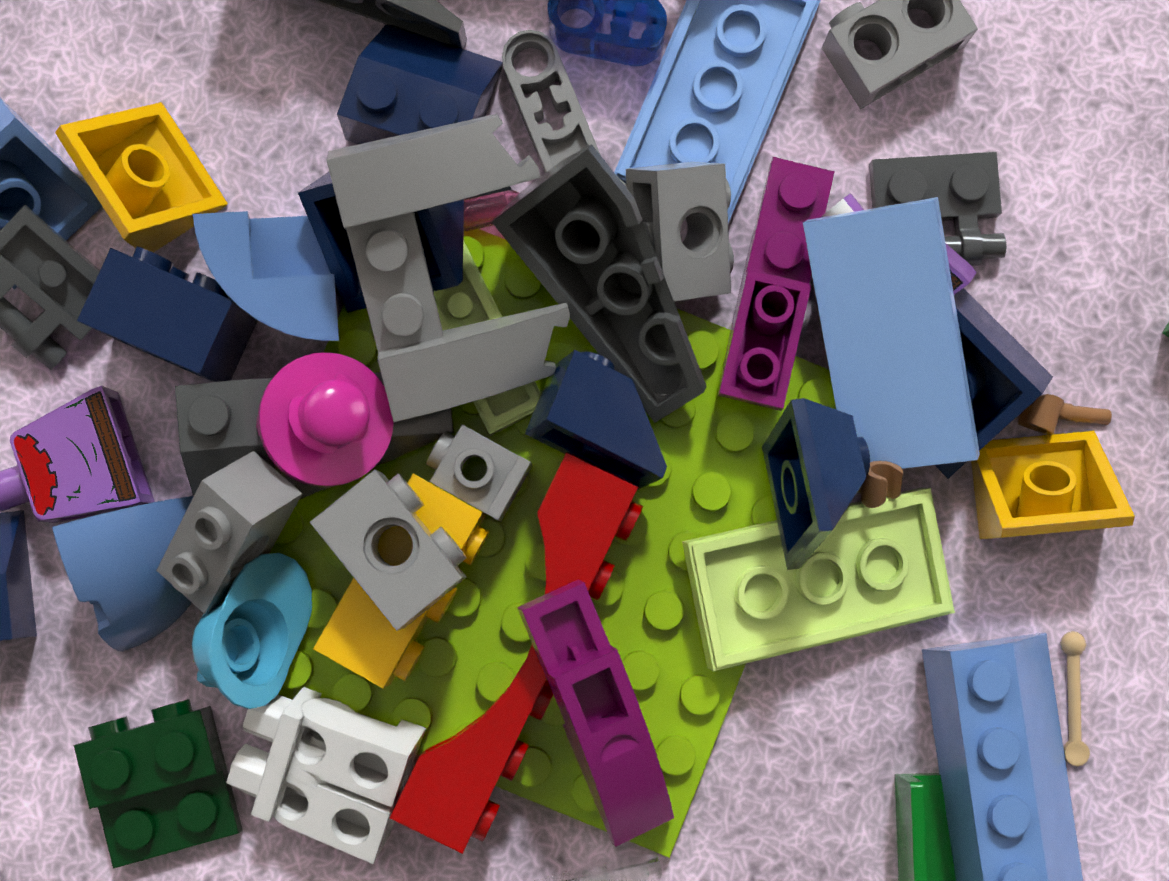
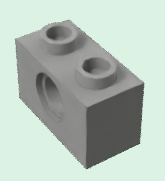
M685 162L625 169L627 190L636 201L673 300L681 301L731 293L730 273L734 266V254L729 243L727 210L731 202V190L726 179L725 164ZM686 218L688 231L686 238L682 242L680 229Z
M252 451L201 481L156 571L204 614L225 600L233 581L245 564L261 554L270 553L303 493L255 451Z
M373 470L310 521V523L396 631L406 628L467 578L458 566L467 557L443 527H439L433 533L429 531L415 513L424 506L423 502L399 473L391 480H388L383 473ZM395 526H401L406 529L413 542L410 557L398 566L386 563L381 558L378 550L381 535L387 529Z

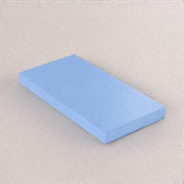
M686 0L614 173L626 183L625 169L685 162L725 164L726 179L731 190V202L727 210L729 223L821 0Z
M938 197L810 219L803 222L836 410L853 416L857 437H863L868 445L870 462L887 461L905 469L978 460L980 452Z

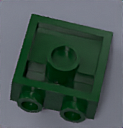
M190 699L152 709L151 713L154 722L130 728L127 716L88 727L91 740L73 745L89 809L98 807L113 869L235 835L243 830L232 786L226 783L228 771L211 706L193 711Z

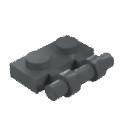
M997 152L874 159L869 163L872 209L938 197L942 221L954 220L955 236L945 237V243L971 266H979L982 259L1005 257L1007 246L1004 233L981 234L978 228V219L996 218L1002 214Z
M26 205L0 230V328L14 339L11 346L27 358L32 354L48 369L52 370L64 358L67 351L49 335L62 324L81 341L92 329L78 322L77 319L100 270ZM14 285L19 287L44 309L33 321L3 297Z

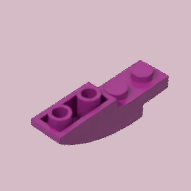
M777 157L772 158L743 271L718 396L779 411L783 410L812 285L809 284L812 271L803 222L820 218L825 214L835 171Z
M576 580L517 607L565 721V724H563L564 730L612 844L617 847L674 819L664 776L634 690L618 650L611 646L585 583Z

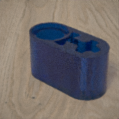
M658 0L548 1L550 37L558 48L567 53L629 66H644L654 61L663 49L667 15L664 7ZM582 9L588 12L593 19L585 27L570 28L564 25L560 18L568 10ZM604 14L613 15L612 21H610V34H603ZM634 22L645 24V30L642 33L641 39L629 37V32Z

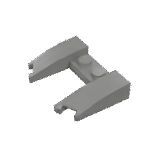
M497 114L328 151L326 161L343 227L346 228L378 350V363L394 422L494 396L552 376L555 373V362L546 361L545 357L553 327H567L570 313L567 303L452 329H442L414 213L415 211L541 178L538 165L530 155L517 164L492 134L503 124Z

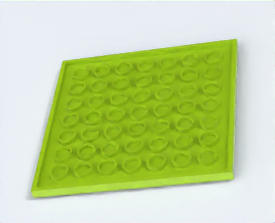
M464 223V242L502 317L558 305L506 239ZM343 305L338 317L339 341H328L323 353L345 355L361 362L372 372H381L378 363V350L367 308L347 313ZM677 309L707 387L704 393L656 423L647 414L667 468L662 479L636 491L632 501L642 505V511L627 542L616 536L614 537L604 560L615 565L599 600L591 598L611 646L618 650L657 754L674 814V819L629 841L669 858L746 665L742 664L717 671L707 668L682 541L777 520L762 450L763 444L789 402L793 399L805 398L836 409L829 369L795 356L782 411L718 396L731 330L680 309ZM569 318L567 327H553L545 357L546 361L557 364L574 350L596 354L598 352ZM548 377L535 381L541 393ZM473 402L452 408L454 428L452 435L456 436L463 424L516 455L530 461L533 467L502 522L486 514L481 527L490 531L471 566L464 562L458 565L467 578L455 587L457 588L456 594L439 623L429 618L427 619L416 639V642L425 646L406 681L395 676L392 683L382 689L313 649L354 577L311 525L310 521L373 470L383 473L388 480H391L399 473L408 483L414 473L430 482L436 470L427 466L426 463L437 441L388 463L375 466L359 479L340 486H333L324 491L321 490L298 501L270 553H281L295 559L306 572L312 589V613L307 630L278 695L293 700L299 691L306 687L322 693L320 698L339 701L348 705L356 713L397 727L401 720H405L425 727L426 730L418 751V755H421L425 749L454 736L479 718L504 693L526 660L532 645L517 607L545 594V545L537 512L565 456L564 453L525 434L532 415L490 436ZM480 457L467 459L462 468L464 477L469 481L481 480L487 472L485 460ZM553 695L542 720L540 721L529 715L518 737V740L529 744V747L513 780L510 781L500 776L495 786L607 832L564 730L563 724H565V721Z

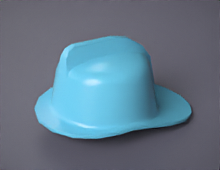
M281 553L261 554L245 564L233 581L224 602L203 614L194 629L192 651L194 662L198 668L197 681L206 687L218 688L234 705L246 709L266 706L279 694L286 680L292 660L307 630L312 613V589L306 572L295 559Z

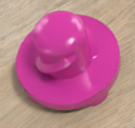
M313 353L288 363L271 379L260 400L256 428L266 453L282 472L301 483L330 488L359 479L379 463L391 441L394 421L385 387L368 367L345 355Z

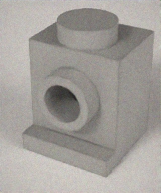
M463 424L456 436L444 431L426 463L427 466L436 470L430 480L431 483L502 522L533 467L530 461L516 455ZM471 457H480L487 464V472L479 481H469L463 475V465Z

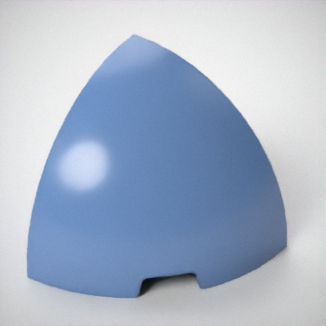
M248 211L192 214L199 248L209 270L225 293L240 308L260 322L283 333L305 339L339 341L334 274H331L307 216L250 219Z
M193 496L133 506L52 527L56 544L73 590L80 602L89 601L90 604H93L98 623V634L113 649L123 652L153 639L169 628L191 605L192 602L176 590L156 570Z

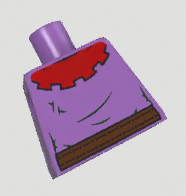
M104 386L93 388L13 432L10 436V444L17 465L0 471L1 511L30 502L33 514L38 522L58 523L155 502L117 391Z

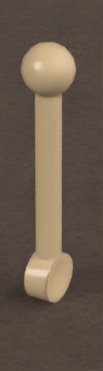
M1071 631L1067 632L1060 642L1061 649L1067 654L1068 742L1065 743L1063 748L1066 762L1074 766H1081L1088 761L1090 756L1088 746L1082 742L1080 654L1086 648V641L1082 634Z

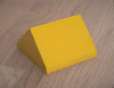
M162 102L63 124L55 132L122 238L134 248L138 246L154 253L194 227L192 214L216 213L228 204Z
M1095 431L991 440L979 451L978 460L971 461L980 539L1133 526L1135 515Z

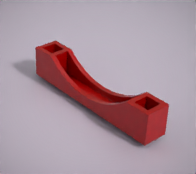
M568 453L565 454L537 512L545 545V594L580 580L585 583L590 597L598 601L615 565L604 560L615 536L627 542L643 506L632 501L638 489L637 486ZM531 645L526 660L510 686L483 715L454 736L425 749L419 756L390 819L463 854L470 837L481 842L484 841L500 807L499 804L489 800L500 776L510 781L513 780L529 747V744L518 740L527 718L530 715L541 721L553 697L552 690L533 645Z

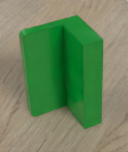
M939 773L895 774L898 881H956L941 775Z

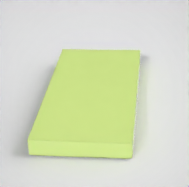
M921 487L901 492L898 498L894 499L886 496L885 503L876 508H868L861 501L850 503L832 532L800 569L787 570L777 520L682 541L707 668L712 671L955 613L931 488Z

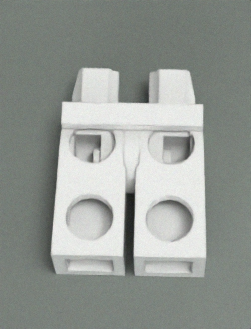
M303 687L293 700L277 695L266 706L248 709L243 723V731L271 741L272 746L268 753L244 744L237 752L231 764L226 783L248 795L256 797L251 815L268 822L274 817L279 823L294 831L373 864L393 829L395 821L390 819V816L411 775L426 728L405 720H401L397 727L356 713L348 705L339 701L320 698L322 693Z

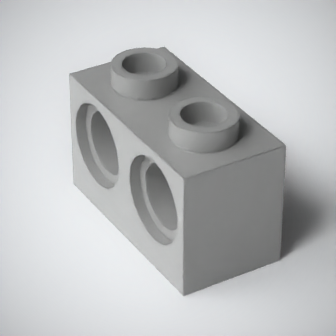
M878 0L864 8L861 2H857L842 10L829 22L831 29L821 48L861 110L963 49L978 28L960 0ZM910 9L924 10L932 17L934 27L921 28L916 26L910 20L907 11ZM858 40L872 41L881 50L882 58L879 60L864 59L856 52L854 42Z

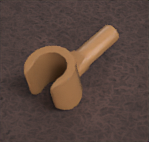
M1045 394L1037 398L1020 414L1018 425L1042 434L1053 435L1059 418L1066 421L1108 425L1111 422L1112 413L1109 409L1074 406L1070 403H1064V400L1060 397Z
M870 462L869 473L866 475L867 478L857 493L861 494L863 505L868 508H876L885 503L886 496L894 499L901 495L903 470L892 462Z

